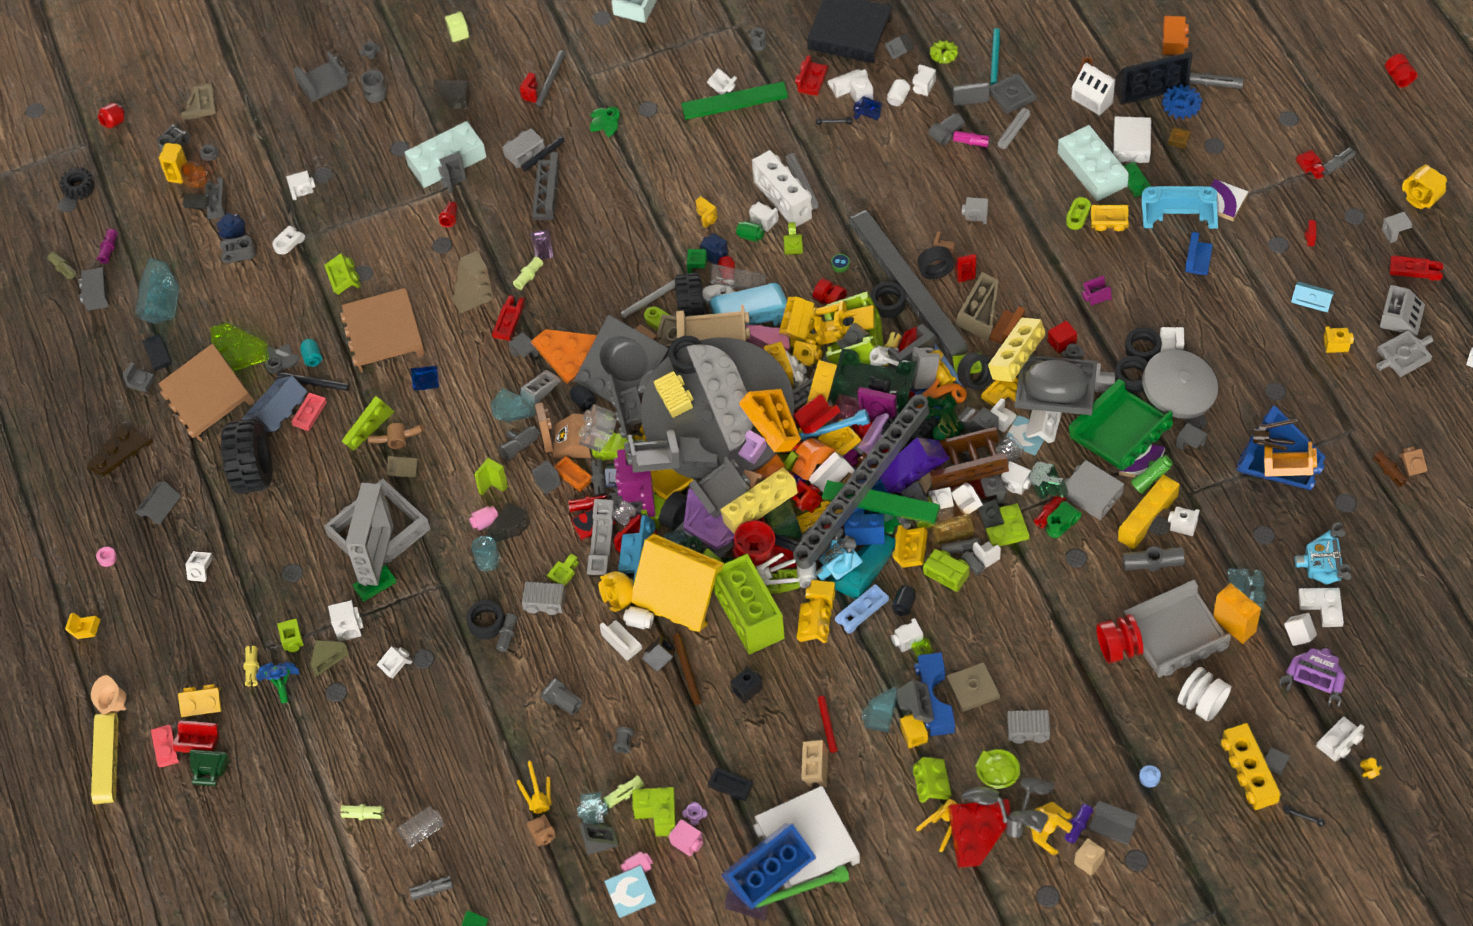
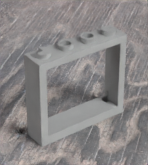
M381 479L376 484L382 486L384 496L388 497L414 521L389 542L383 564L385 566L430 530V526L425 516L384 479ZM357 499L324 525L327 536L348 555L346 541L338 533L351 524Z
M361 483L345 542L358 582L365 586L367 584L378 586L394 526L380 484ZM371 525H372V530H371V533H370L368 545H366L367 539H368V536H369V532H370V528H371Z

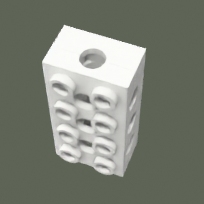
M770 150L752 160L754 183L788 222H795L796 227L812 219V196L810 192L802 187L798 178L792 176L790 169L781 163L780 158Z

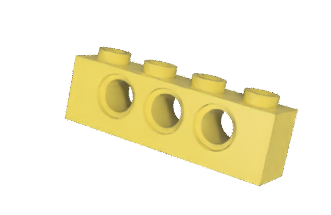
M1021 318L988 364L993 380L1013 382L1031 354L1036 350L1038 344L1045 337V328L1040 319Z
M784 467L720 509L724 524L735 534L736 529L741 524L747 521L759 520L798 493L795 478Z

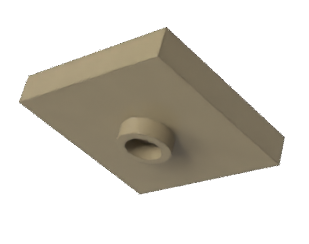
M984 662L946 676L962 712L1000 699L999 692Z

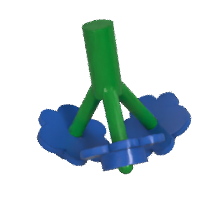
M271 662L262 665L255 677L259 681H262L264 678L271 680L278 689L281 704L289 702L285 687L289 674H299V668L291 662L279 663L276 666Z

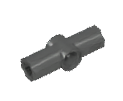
M1152 546L1146 551L1123 553L1125 571L1147 569L1155 572L1161 567L1185 564L1182 547L1160 549L1159 547Z

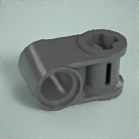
M176 124L171 125L167 131L157 138L160 154L163 152L162 149L166 143H176L182 147L186 145L190 140V133L181 130Z
M248 236L225 239L220 243V248L222 249L221 260L225 263L252 259L257 252L252 239Z

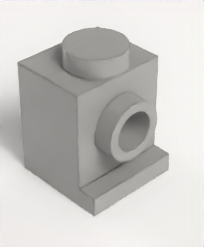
M967 197L966 204H962L961 215H965V220L983 221V224H987L988 199Z

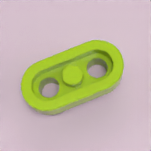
M1079 197L1073 201L1066 216V225L1070 229L1078 230L1084 226L1091 208V203L1088 199Z
M650 307L644 313L645 322L658 331L662 315L669 314L658 307Z

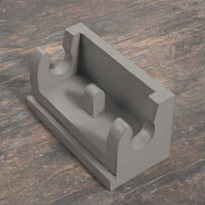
M913 348L910 364L912 370L909 371L908 380L914 389L929 388L935 381L940 356L938 353H932L933 348Z

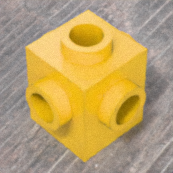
M810 338L796 340L793 355L803 365L811 366L818 363V360H821L823 355L822 345L817 344L816 340Z

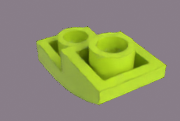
M797 569L778 570L777 574H772L773 578H770V580L797 578ZM797 581L771 584L766 587L770 594L798 589L800 588V583Z

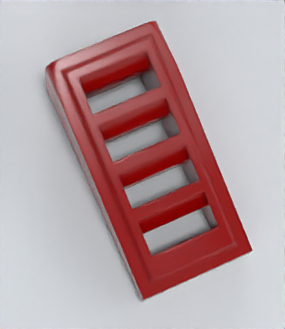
M976 254L957 258L955 276L958 283L976 279Z

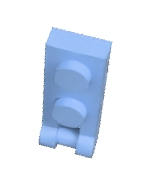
M875 584L836 616L835 621L839 625L842 624L844 630L850 634L859 624L888 602L889 596ZM850 615L853 617L851 621L847 619Z

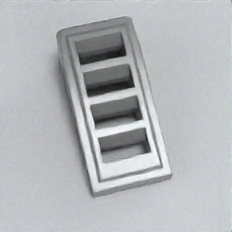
M548 370L544 371L521 387V398L530 405L535 406L560 382V378Z

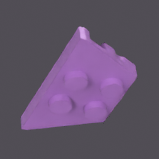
M692 489L688 490L683 530L692 536L700 538L703 543L714 550L733 542L735 534L724 524L722 514L715 519L709 514Z

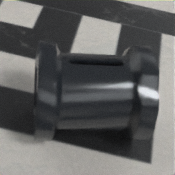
M872 375L868 389L888 393L891 380L884 381Z

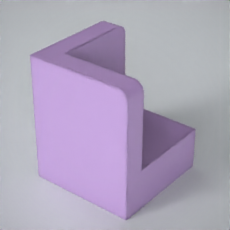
M748 430L745 434L746 443L738 454L750 463L755 464L766 449L767 444L763 437Z

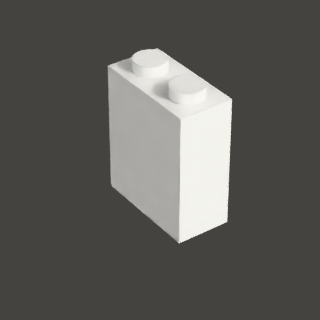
M1115 117L1113 155L1119 162L1149 163L1151 118Z

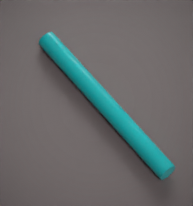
M999 28L993 30L990 85L997 83Z

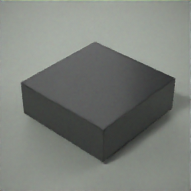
M1271 747L1265 762L1270 771L1282 775L1290 756Z

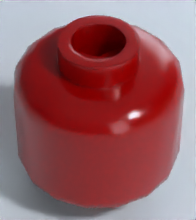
M115 103L102 107L98 113L99 123L107 128L116 127L124 121V109Z

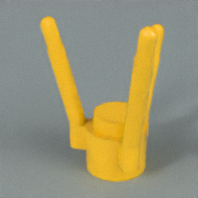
M528 761L535 791L532 799L520 780H517V784L529 805L530 811L533 810L536 814L544 813L552 805L550 777L546 778L545 796L543 792H539L532 762Z
M948 799L935 813L916 828V831H920L931 821L936 823L941 817L945 821H950L948 806L958 803ZM951 824L939 849L940 852H943L952 833Z

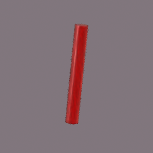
M819 696L817 700L830 753L837 752V745L825 696Z

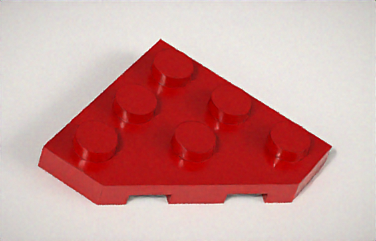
M1004 799L1002 801L1006 814L1010 816L1009 800ZM974 802L949 805L948 811L958 868L977 867L981 865L1007 827V823L1003 822L1000 804L997 802L985 805Z

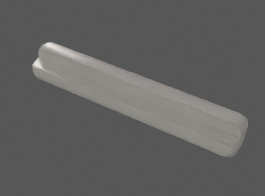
M1022 108L999 139V148H1007L1030 116L1029 109Z

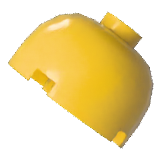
M618 571L600 576L602 579L601 582H598L600 595L604 603L608 601L612 605L609 609L617 612L628 607L633 598V580L626 574Z

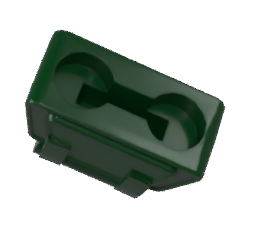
M190 750V768L192 773H194L192 784L217 786L219 777L223 776L231 760L225 752ZM202 775H210L211 778L202 777Z

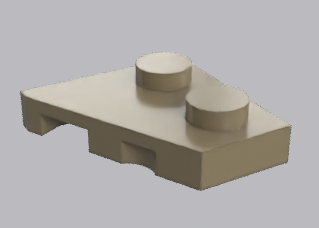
M212 84L194 87L191 92L192 95L186 103L187 108L185 112H182L183 120L216 114Z

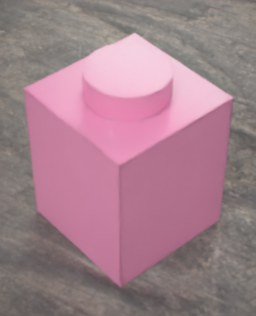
M682 819L669 834L670 844L689 856L694 851L697 852L703 844L702 833Z

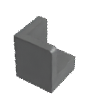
M907 33L885 44L892 59L914 49Z
M523 332L509 342L510 352L515 358L519 355L526 357L529 353H532L535 357L539 355L537 349L531 344V339Z
M1187 423L1177 436L1176 447L1183 450L1187 444L1196 449L1200 445L1204 446L1207 440V433Z
M548 460L532 470L534 483L545 495L561 485L558 471Z

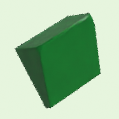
M466 911L461 926H487L489 920L471 911Z

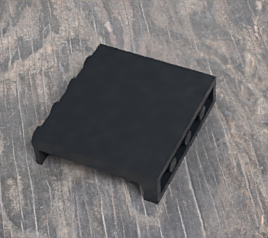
M822 0L807 37L808 50L874 64L879 42L887 22L890 23L892 19V6L865 0Z

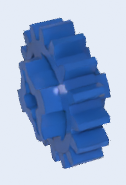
M1180 84L1179 88L1174 85L1173 90L1167 89V93H1164L1162 102L1164 111H1169V116L1174 114L1175 119L1178 116H1181L1182 120H1184L1185 116L1190 119L1192 114L1197 115V111L1201 109L1202 98H1200V93H1195V88L1190 90L1189 85L1186 88H1183L1182 84Z

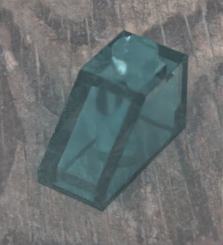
M504 388L500 390L490 404L492 415L496 419L506 422L532 417L536 414L533 402Z
M893 687L869 701L868 707L864 708L862 712L865 728L889 733L897 702V688Z

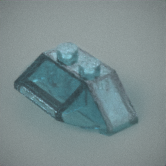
M153 258L148 259L140 281L135 314L139 319L158 324L175 317L179 286L170 272L167 263Z

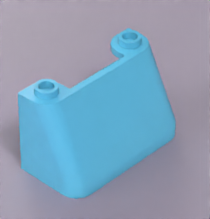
M1151 186L1143 190L1142 211L1144 228H1153L1155 221H1163V214H1200V221H1207L1209 228H1218L1219 200L1215 188L1209 186Z
M769 283L755 288L714 296L710 300L709 305L711 314L741 311V305H744L745 312H749L750 323L746 324L756 325L772 321L773 325L776 326L777 323L781 324L787 299L779 284Z

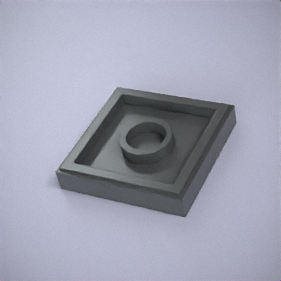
M1018 73L989 86L990 95L1005 114L1036 101V95Z

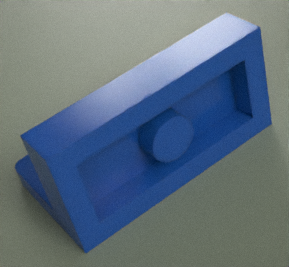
M1192 232L1185 272L1207 275L1213 245L1198 242L1199 233Z

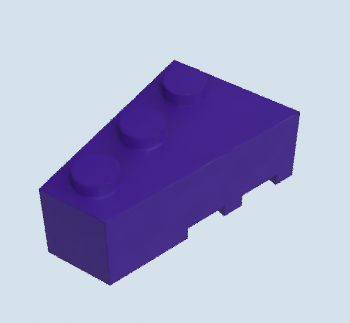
M916 438L894 458L880 479L888 492L900 493L949 460V457L939 440Z

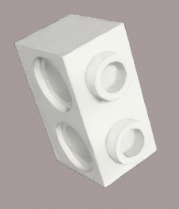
M351 600L328 606L331 623L338 642L361 636L360 629L363 628L362 619L359 615L358 607H353Z

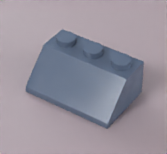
M293 376L276 379L242 419H256L261 422L266 433L275 432L281 426L280 422L292 414L293 407L299 405L304 400L303 396L307 391Z

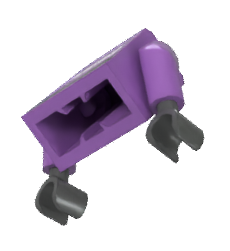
M1312 648L1308 653H1303L1293 658L1286 671L1287 675L1280 678V688L1284 682H1288L1287 691L1291 690V679L1294 677L1293 680L1331 693L1333 691V695L1329 697L1327 705L1330 706L1331 700H1336L1337 709L1341 703L1339 694L1343 690L1345 674L1342 667L1338 665L1339 658L1333 656L1329 649L1324 648L1320 651Z

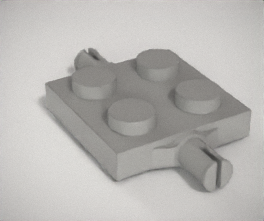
M1408 330L1377 348V352L1384 358L1383 361L1376 364L1377 369L1381 371L1389 366L1400 377L1431 361L1432 355L1426 350L1425 346L1432 343L1433 338L1428 335L1419 340Z

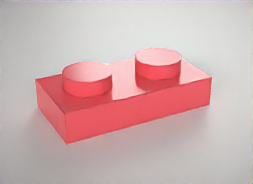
M309 393L291 421L292 425L310 431L327 403L326 398Z
M171 725L152 729L151 734L159 768L179 763L177 751H173L174 735Z

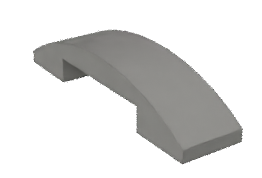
M594 499L593 529L587 575H605L608 572L611 553L614 500Z

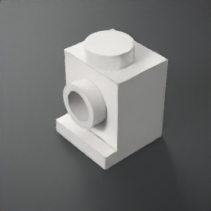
M919 64L918 74H915L913 78V90L915 93L928 96L936 81V69Z
M307 171L286 176L293 201L297 200L296 197L313 193L312 188L315 187L313 177L309 178Z
M757 202V204L752 205L750 208V222L762 225L766 232L778 222V209L774 208L772 210L769 206L763 205L760 202Z
M950 487L928 491L932 503L940 504V509L954 506Z
M1176 506L1175 512L1170 511L1168 522L1171 523L1170 531L1193 536L1198 522L1199 510L1192 511Z
M914 618L911 619V624H904L895 630V634L891 635V639L895 647L898 646L900 651L904 652L923 644V632Z

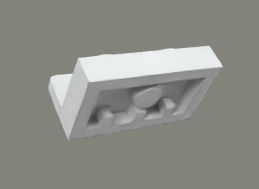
M1343 717L1317 742L1316 747L1336 762L1340 757L1344 758L1347 756L1353 744L1357 745L1364 737V726L1361 724L1357 727Z

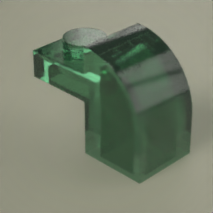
M1037 461L1030 473V480L1036 495L1044 500L1048 494L1066 497L1069 491L1064 479L1059 478L1054 464Z

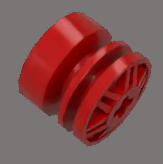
M757 520L741 524L736 529L734 535L733 558L736 559L748 554L756 569V566L774 557L776 540L772 528L766 523Z
M1131 614L1125 615L1124 619L1122 617L1116 618V626L1111 620L1096 624L1099 646L1108 664L1123 660V651L1128 658L1133 657L1134 654L1136 656L1143 654L1141 631Z

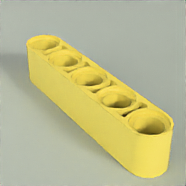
M116 712L95 714L91 786L93 804L113 803L116 801L118 716Z

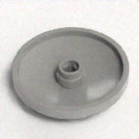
M1175 349L1162 351L1150 359L1143 372L1142 384L1146 396L1160 411L1167 414L1171 410L1173 417L1188 419L1201 416L1211 408L1218 394L1217 379L1211 367L1200 357L1187 351Z

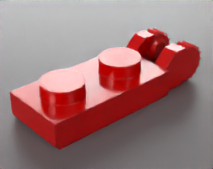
M1392 255L1389 275L1428 278L1439 281L1443 278V273L1440 272L1443 270V264L1439 261H1430L1429 259Z
M509 295L493 329V338L511 341L525 305V298L520 297L515 307L513 306L514 296Z

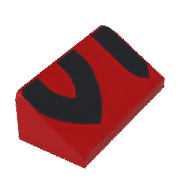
M593 509L571 519L572 526L581 540L592 536Z

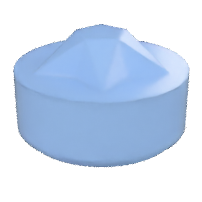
M1145 766L1140 771L1139 780L1146 787H1155L1160 782V771L1154 766Z

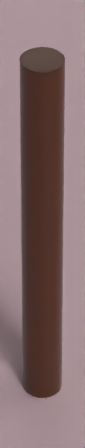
M674 634L673 640L694 705H699L702 703L681 636L680 634Z

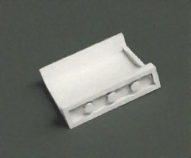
M823 786L755 816L756 825H754V829L758 837L762 836L763 840H765L784 824L792 823L817 857L784 883L785 888L807 882L848 862L852 866L860 863L859 852Z

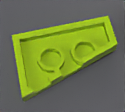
M375 396L342 439V442L354 451L395 411Z

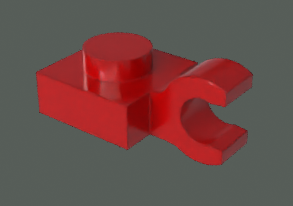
M1313 150L1296 156V162L1305 173L1311 171L1317 180L1324 177L1321 173L1325 170L1321 165L1322 161Z

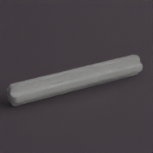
M787 154L786 161L794 178H798L802 187L810 192L812 196V210L817 209L819 203L795 154Z

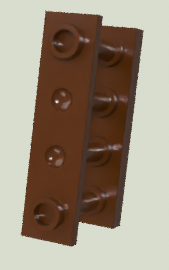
M992 427L939 441L946 454L950 455L953 466L941 468L940 465L930 472L933 490H938L1009 472L1006 453L998 454L995 446L996 443H999L997 428ZM987 446L990 456L979 459L976 449ZM969 451L972 461L961 464L957 453Z

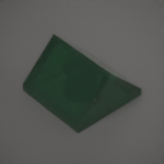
M790 499L763 516L766 524L772 528L775 534L801 539L802 532Z

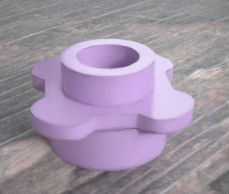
M693 802L687 806L686 810H683L682 815L690 820L691 825H698L699 820L707 816V811L702 809L699 803Z

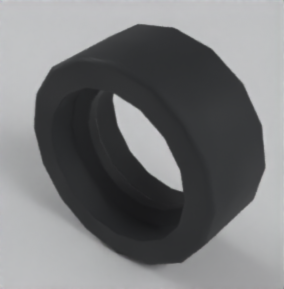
M942 246L926 249L919 255L917 260L920 273L927 279L942 278L948 275L954 268V260L950 250ZM943 260L939 264L929 266L934 261Z
M883 282L876 285L871 291L870 297L881 317H896L904 310L906 294L899 284ZM884 294H893L899 298V301L894 305L884 306L877 302V298Z
M1146 327L1132 330L1127 335L1125 342L1126 355L1138 356L1149 362L1153 356L1161 352V337L1156 331ZM1144 339L1152 342L1155 347L1149 352H1140L1133 348L1132 343Z
M682 336L671 344L669 358L673 368L683 374L696 372L692 362L689 364L680 363L676 358V354L683 347L702 344L698 338Z
M975 352L964 356L957 369L960 383L974 390H981L988 386L992 380L988 367L991 359ZM980 361L982 366L981 374L978 379L971 382L970 370L974 363Z
M1138 356L1124 357L1116 365L1115 382L1118 379L1124 381L1125 390L1130 393L1143 391L1142 379L1138 381L1127 380L1122 376V371L1128 368H1136L1144 372L1148 362Z
M675 491L667 498L659 514L660 524L671 530H676L684 522L687 503L686 495Z
M482 600L474 603L466 614L470 633L479 639L496 637L500 634L499 630L503 627L505 621L501 607L491 600ZM483 612H492L497 616L496 622L487 628L477 627L474 624V619Z

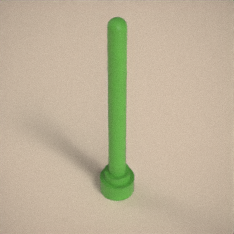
M844 865L838 866L830 874L772 893L756 907L773 903L833 881L835 883L846 882L849 880L848 871Z

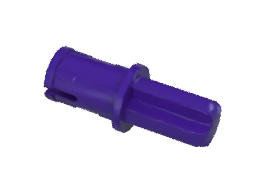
M1082 804L1076 817L1071 819L1072 829L1064 837L1067 842L1076 843L1082 830L1086 829V823L1094 811L1089 805Z

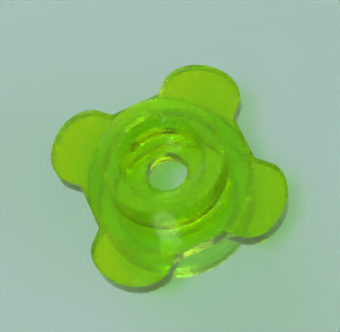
M927 638L922 639L918 643L914 642L911 645V649L916 654L915 659L917 661L919 655L934 653Z

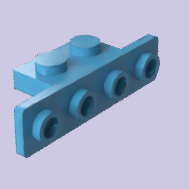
M642 515L640 533L623 534L618 572L624 574L634 573L633 585L644 541L655 531V522L647 515Z

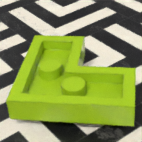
M1018 503L1000 507L999 510L1003 524L986 528L988 540L993 547L997 545L1000 547L1029 539V533Z

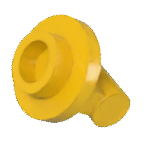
M1374 758L1363 760L1360 763L1361 767L1365 770V773L1362 774L1363 777L1368 776L1369 779L1380 775L1379 770L1383 769L1382 766L1377 767Z

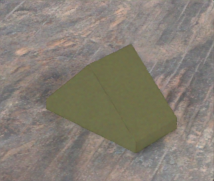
M316 640L311 660V668L316 677L349 655L344 642Z

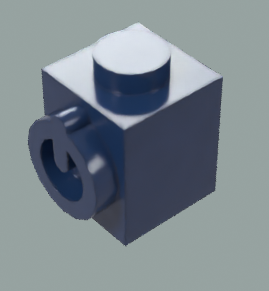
M227 212L216 223L219 231L218 234L224 240L239 238L246 233L244 230L245 222L238 214L232 215Z
M714 233L703 238L700 249H706L707 261L717 266L718 260L728 255L727 241Z

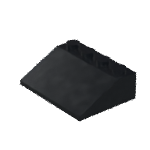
M1192 52L1122 68L1115 77L1114 91L1120 105L1162 96L1164 93H1167V89L1173 90L1174 85L1179 88L1180 84H1182L1183 88H1186L1190 81Z

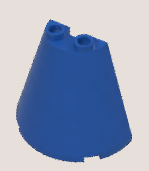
M1273 405L1264 416L1261 424L1266 425L1289 419ZM1293 423L1267 429L1271 433L1270 438L1295 442L1294 445L1275 443L1286 446L1288 449L1273 448V453L1308 452V442L1311 441ZM1252 435L1237 463L1239 467H1236V471L1311 490L1317 481L1314 479L1315 474H1320L1325 466L1323 464L1325 456L1312 443V448H1316L1317 468H1313V475L1265 476L1264 445L1254 444Z

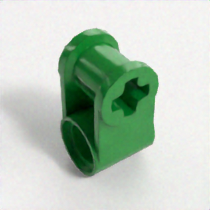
M1063 501L1047 517V534L1052 538L1061 537L1071 526L1078 522L1082 513L1067 501Z

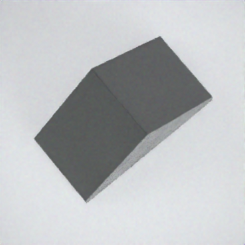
M589 823L580 824L587 855L618 846L613 827Z

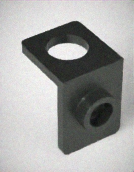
M206 183L205 194L184 193L183 207L207 209L209 183Z
M988 497L980 500L983 505L978 509L984 528L1002 525L1003 520L996 499Z

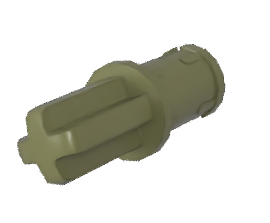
M56 251L51 252L48 255V260L56 267V270L61 272L67 279H74L76 271L69 265V262L63 259Z

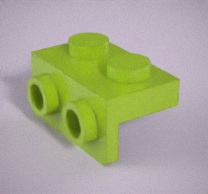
M922 757L913 766V775L915 776L919 801L925 803L929 798L949 799L951 791L944 759Z

